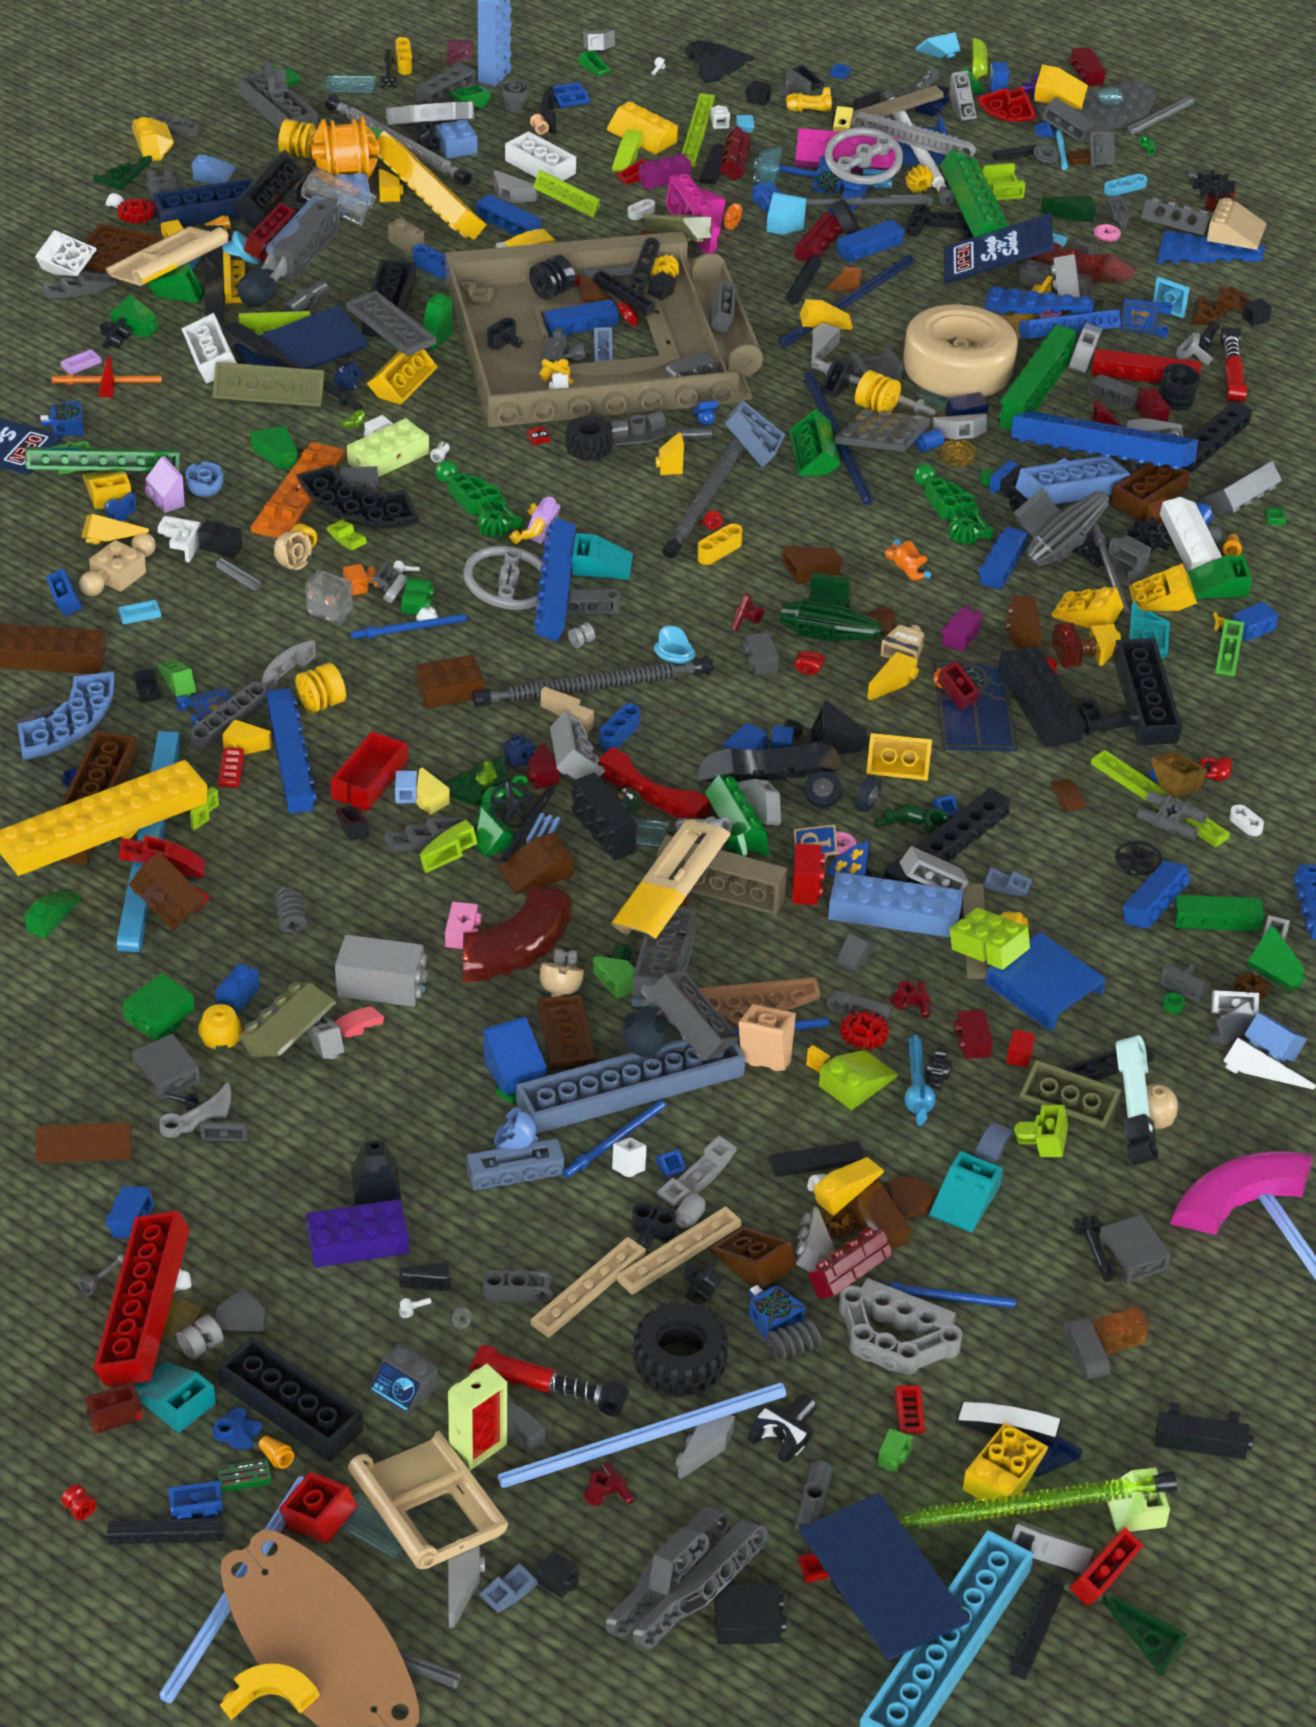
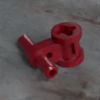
M745 593L743 595L740 605L735 610V618L731 625L733 631H738L743 618H749L752 623L758 624L764 616L763 608L752 605L750 594Z
M901 981L897 986V991L890 997L891 1004L900 1010L906 1009L909 1004L919 1006L921 1017L928 1018L930 1016L929 1005L931 1002L930 995L927 993L926 983L920 981L917 983L916 988L910 981Z
M609 1462L601 1465L603 1472L596 1471L591 1474L589 1479L590 1485L583 1491V1498L590 1505L600 1506L604 1503L606 1495L616 1492L619 1493L626 1504L634 1502L635 1498L626 1487L627 1482L621 1474L615 1472Z

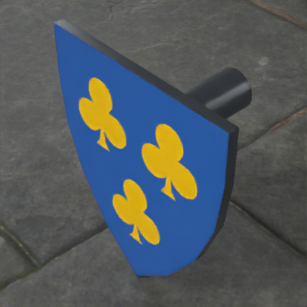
M870 841L855 845L843 852L831 863L826 871L833 877H835L836 872L871 877L872 872L867 868Z

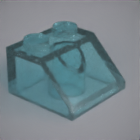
M782 146L761 151L758 158H755L754 168H756V173L753 176V183L757 185L770 181L777 187L781 175Z

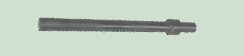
M1095 523L1092 527L1095 545L1099 548L1112 587H1117L1123 602L1122 615L1128 616L1130 611L1109 556L1105 536L1101 533L1098 523Z

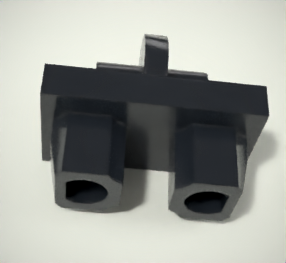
M426 121L412 127L418 139L415 141L416 143L430 151L440 149L438 146L440 141L431 131L433 128L431 122Z
M121 317L115 325L108 321L100 324L101 335L106 336V341L102 347L107 349L111 345L119 349L123 340H127L130 337L132 329L125 326L126 319Z
M713 1261L708 1264L704 1272L698 1264L688 1263L682 1270L683 1278L692 1284L685 1295L688 1299L691 1300L696 1295L706 1303L715 1293V1289L723 1279L714 1272L717 1265Z

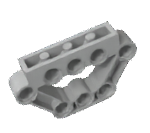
M449 102L386 108L387 125L475 119L473 102Z
M869 1278L866 1279L862 1288L849 1285L840 1292L838 1310L845 1319L850 1336V1351L863 1360L885 1367L890 1371L911 1375L918 1368L943 1358H954L960 1353L963 1334L962 1330L954 1325L955 1312ZM867 1314H870L872 1319L877 1322L887 1321L892 1323L900 1331L910 1330L915 1332L918 1339L910 1342H900L890 1333H877L870 1326Z

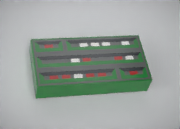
M268 1459L217 1467L221 1493L272 1484Z

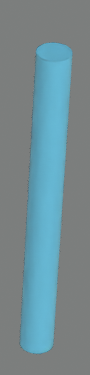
M1056 130L1061 168L1066 170L1068 164L1061 130Z

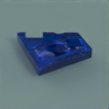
M1058 1436L1055 1444L1033 1437L1035 1440L1048 1446V1449L1032 1476L1038 1478L1080 1459L1083 1450Z

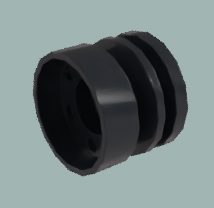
M554 255L544 262L534 265L529 272L531 287L544 300H550L554 296L571 289L576 281L572 265L561 255Z
M1174 363L1164 368L1158 392L1170 409L1183 411L1193 406L1200 375L1194 368L1185 364Z

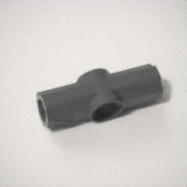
M321 280L308 289L300 288L294 298L283 304V310L285 312L302 311L305 308L313 309L319 299L330 293V287L324 280Z
M821 1460L812 1462L795 1523V1529L797 1530L802 1526L819 1520L833 1473V1467L828 1462Z

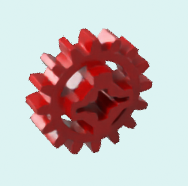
M132 198V200L126 199V202L121 201V205H118L117 209L119 219L124 220V223L130 222V224L134 222L137 224L140 222L146 223V220H151L155 213L152 202L142 198L137 200L135 198Z
M864 1010L861 1014L855 1011V1015L848 1013L847 1018L842 1019L840 1027L841 1039H846L847 1045L854 1044V1049L858 1048V1046L861 1047L862 1051H865L867 1047L871 1050H874V1046L881 1048L882 1043L887 1042L889 1034L888 1022L883 1021L882 1016L875 1017V1012L871 1013V1015L868 1014L867 1010Z

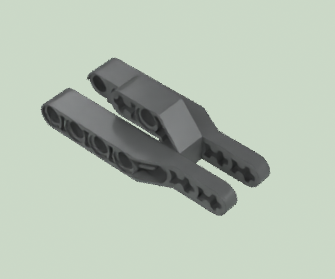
M704 1507L685 1527L680 1528L654 1554L653 1559L643 1568L636 1589L607 1618L606 1631L611 1635L623 1638L635 1628L633 1633L635 1644L646 1649L653 1648L681 1619L707 1606L767 1543L768 1529L765 1526L744 1519L739 1521L720 1539L729 1527V1517L731 1516L720 1510ZM716 1542L717 1545L704 1557L706 1551ZM700 1559L701 1561L687 1574V1571Z

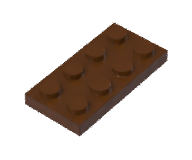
M571 995L537 999L550 1069L586 1066L595 1063L582 996Z

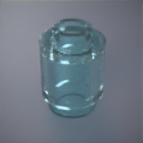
M1117 88L1100 89L1099 102L1108 105H1118L1119 102H1122L1123 92H1120V89Z

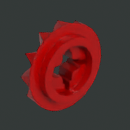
M621 301L618 305L620 313L631 326H637L639 324L637 314L628 303Z

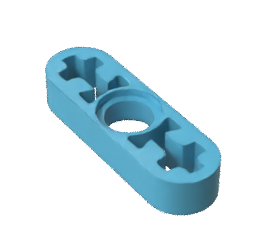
M1135 174L1105 183L1104 193L1108 196H1116L1143 189L1147 185V176Z

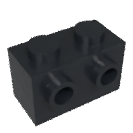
M206 520L198 530L199 549L235 558L243 547L242 531L240 528Z

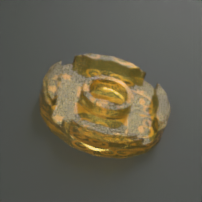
M953 439L941 445L940 457L945 463L953 466H967L976 459V448L968 441L960 440V442H955Z

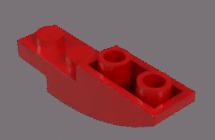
M145 835L143 841L121 838L119 859L146 863L160 851L183 876L203 879L205 860L190 850L172 842Z

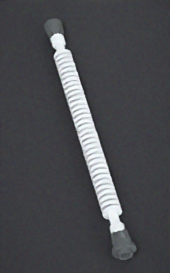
M891 89L884 91L882 95L884 101L897 98L895 92ZM905 110L892 114L897 122L902 121L903 124L909 123L910 126L913 125ZM910 145L919 163L922 166H927L933 172L934 181L931 184L937 188L940 203L942 205L952 204L955 196L950 188H947L944 184L945 180L928 150Z

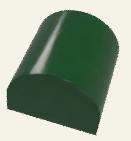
M617 943L611 958L627 960L629 962L632 952L628 946Z

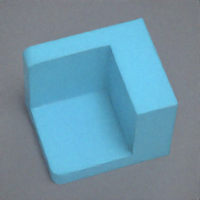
M736 115V126L742 129V132L752 133L754 128L753 115Z

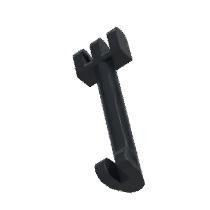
M387 49L384 54L386 76H381V87H384L385 83H387V87H391V83H393L394 87H397V76H392L394 54L392 50Z
M1097 1215L1091 1216V1223L1087 1216L1082 1217V1225L1079 1218H1073V1225L1077 1235L1086 1234L1103 1280L1105 1282L1111 1281L1116 1275V1265L1112 1263L1108 1266L1095 1232H1100L1101 1228Z

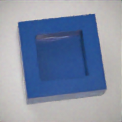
M836 63L830 70V76L845 80L851 72V67Z

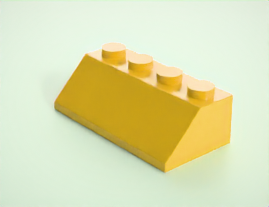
M630 101L618 107L607 127L609 132L623 138L627 129L643 132L641 148L654 155L677 143L678 125Z
M424 349L408 356L399 350L367 382V385L378 398L401 405L438 366Z

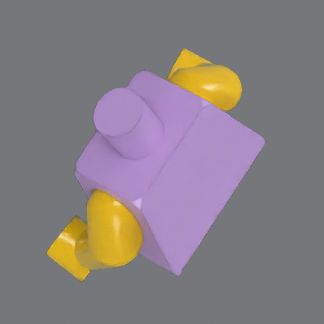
M553 497L543 498L538 506L535 503L530 505L531 509L527 510L532 518L528 529L522 531V534L516 529L509 536L514 544L519 543L522 539H531L542 545L547 537L545 535L547 525L552 524L554 518H558L561 508Z

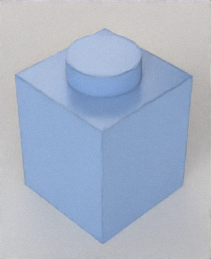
M396 771V803H417V771Z

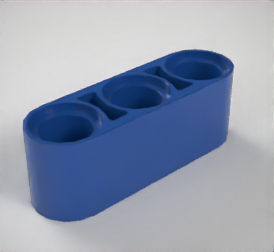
M424 244L415 245L413 247V262H416V267L445 280V255Z
M632 703L625 704L600 728L599 748L601 751L607 752L612 747L617 749L639 727V706Z

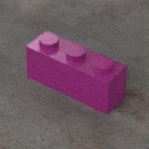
M677 154L676 156L639 164L638 182L647 190L668 185L670 176L681 174L691 176V161L684 154Z

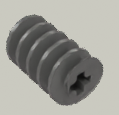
M290 887L278 890L275 894V902L280 930L284 933L302 931L307 925L302 895Z
M810 1319L804 1320L803 1324L797 1322L794 1326L787 1325L785 1329L778 1328L776 1332L769 1331L767 1334V1348L773 1362L778 1361L777 1354L783 1360L786 1359V1351L794 1357L796 1355L795 1348H797L799 1353L803 1354L804 1345H806L809 1351L813 1350V1343L818 1348L821 1347L820 1333Z

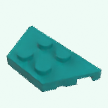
M1132 602L1129 639L1155 638L1161 659L1166 658L1169 646L1170 621L1158 617L1149 610L1145 612L1138 608L1137 603Z

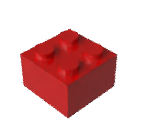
M795 843L792 904L818 905V896L822 897L823 884L819 883L824 881L825 868H820V866H824L825 854H821V845Z
M309 1472L280 1506L279 1511L288 1529L327 1544L358 1506L348 1486Z

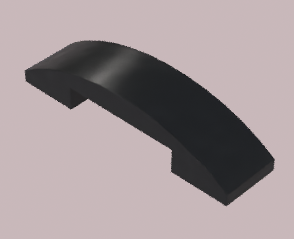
M550 86L542 97V116L549 125L548 131L552 135H556V113L549 112V109H554L553 86Z

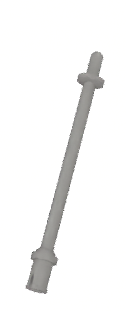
M815 358L813 363L816 365L812 364V368L824 372L826 375L832 362L827 363L819 358ZM850 374L849 381L858 385L861 378ZM901 395L898 402L914 408V414L919 415L921 412L930 416L936 414L934 409L924 405L923 399H919L916 402Z

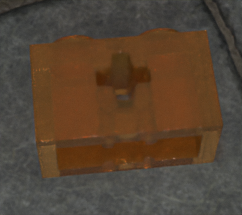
M1137 1306L1096 1319L1094 1327L1105 1353L1108 1355L1146 1343L1149 1323Z

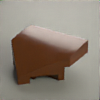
M1220 285L1218 300L1243 311L1244 304L1252 301L1233 286L1225 288Z
M881 606L863 613L880 621V625H883V634L886 633L888 635L893 631V627H896L895 612L888 607Z
M912 1176L888 1181L893 1202L905 1220L921 1214L927 1217L929 1214L928 1209L938 1196V1189Z

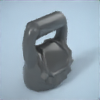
M577 343L566 348L561 359L584 360L586 357L584 343Z

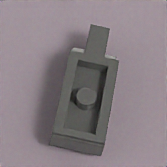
M1123 196L1106 197L1105 203L1112 219L1115 222L1118 221L1120 229H1127L1130 212Z
M555 328L553 337H549L540 359L541 362L544 359L552 363L561 360L567 344L562 328Z

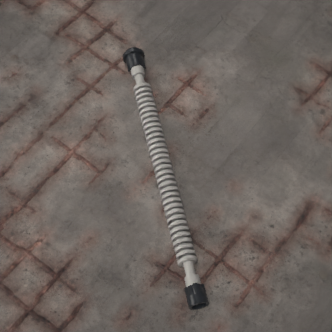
M332 94L326 99L325 106L328 110L346 114L349 120L355 118L356 123L359 122L360 116H364L365 124L370 129L376 127L381 131H386L405 145L419 160L442 173L449 172L454 177V180L463 185L470 183L472 179L471 173L462 168L452 167L448 160L354 107L349 109L338 96Z

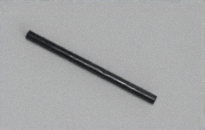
M552 786L546 788L502 854V862L507 863L545 807L555 791Z

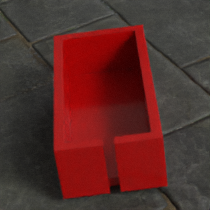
M371 731L331 778V799L346 804L351 802V806L369 811L396 778V771H401L408 763V744Z

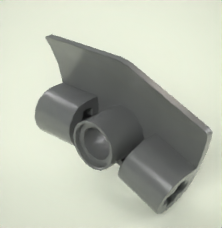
M660 410L644 416L640 414L633 415L628 423L627 420L610 421L614 446L648 443L675 433V430L666 427L665 416Z

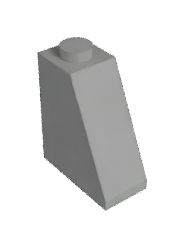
M615 30L583 31L584 48L590 51L605 50L615 46Z

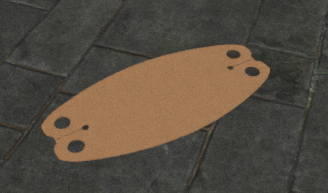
M261 1530L251 1538L249 1546L245 1549L234 1550L222 1558L221 1578L231 1612L244 1641L258 1664H281L292 1667L304 1674L317 1688L320 1696L302 1712L307 1718L319 1727H415L418 1724L419 1705L416 1692L393 1638L369 1602L334 1567L295 1540L272 1530ZM266 1541H274L278 1546L277 1552L272 1556H266L261 1551V1546ZM237 1562H243L248 1567L247 1574L240 1578L235 1577L231 1572L232 1566ZM263 1569L268 1570L267 1575L262 1574ZM397 1704H404L409 1710L408 1716L403 1720H396L391 1714L392 1708ZM376 1706L377 1713H372L371 1707Z

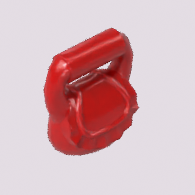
M801 651L796 655L794 665L799 673L810 676L819 673L825 659L820 653Z
M1206 757L1198 761V764L1206 768V763L1211 764L1210 772L1206 773L1205 779L1214 778L1216 781H1223L1231 775L1232 760L1230 757Z

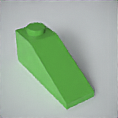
M1225 619L1215 671L1216 675L1235 678L1245 622Z
M176 659L156 664L158 671L173 695L176 697L181 695L190 697L191 693L196 692L191 668Z

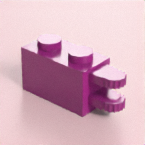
M970 606L960 609L956 615L954 614L951 617L949 624L943 627L941 636H943L942 645L964 652L980 632L983 611L978 610L976 613H972Z

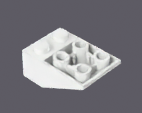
M54 230L35 257L41 268L55 275L78 276L97 249Z

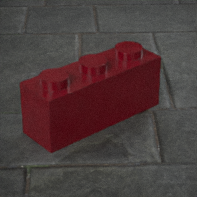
M1090 47L1072 49L1069 62L1079 75L1080 80L1088 86L1104 85L1106 70Z

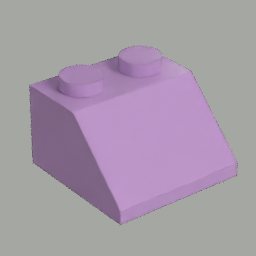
M165 456L161 457L146 477L145 493L147 497L154 501L156 507L167 513L185 506L183 477Z

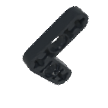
M930 212L927 214L926 224L928 226L960 228L962 241L970 239L969 237L973 238L962 212Z

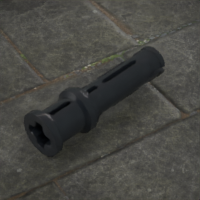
M1215 321L1210 322L1204 333L1200 336L1198 346L1206 353L1211 347V340L1219 330V324Z

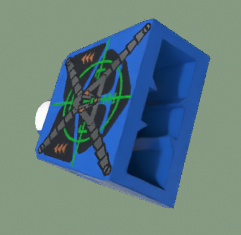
M821 156L812 191L838 194L840 186H844L846 181L835 175L826 164L825 157Z
M80 400L54 404L51 406V415H40L41 427L53 426V433L62 436H84Z
M756 1285L748 1292V1296L751 1298L749 1316L766 1342L769 1331L776 1332L778 1328L785 1329L787 1325L794 1326L797 1322L803 1323L805 1306L779 1286H774L764 1291L759 1285Z

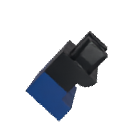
M1009 460L991 476L989 491L995 494L1001 491L1007 499L1013 495H1018L1021 492L1016 489L1017 480L1021 468L1026 467Z

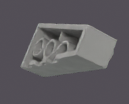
M565 710L550 727L557 769L562 774H568L574 779L594 772L600 777L605 771L602 766L597 765L600 760L597 755L594 754L593 756L591 752L594 748L587 740L588 735L582 722Z

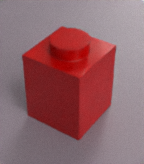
M1014 1029L1006 1063L1028 1068L1036 1034Z

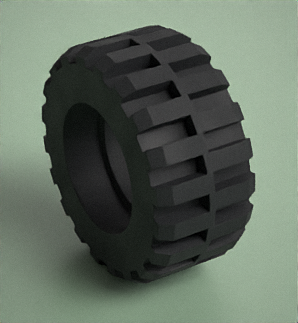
M670 1302L668 1306L662 1304L656 1307V1311L650 1310L639 1321L638 1328L634 1334L633 1361L635 1362L637 1373L640 1374V1378L646 1384L650 1383L651 1388L656 1391L662 1390L663 1394L669 1396L671 1393L677 1394V1397H684V1394L693 1396L697 1395L700 1390L703 1392L711 1388V1384L714 1385L720 1380V1376L724 1373L726 1367L728 1336L720 1319H716V1315L710 1310L707 1312L703 1306L698 1304L693 1306L691 1302H684V1304ZM672 1342H686L696 1346L700 1351L689 1356H675L665 1352L661 1347Z

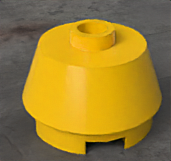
M223 1004L207 1008L198 1026V1034L202 1038V1042L213 1049H216V1046L227 1045L228 1048L234 1046L240 1040L239 1034L243 1031V1024L234 1009Z

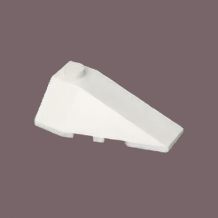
M1239 1037L1224 1059V1062L1227 1063L1225 1067L1236 1074L1238 1071H1241L1242 1073L1310 1089L1316 1087V1084L1285 1067L1270 1056L1268 1057L1264 1052Z

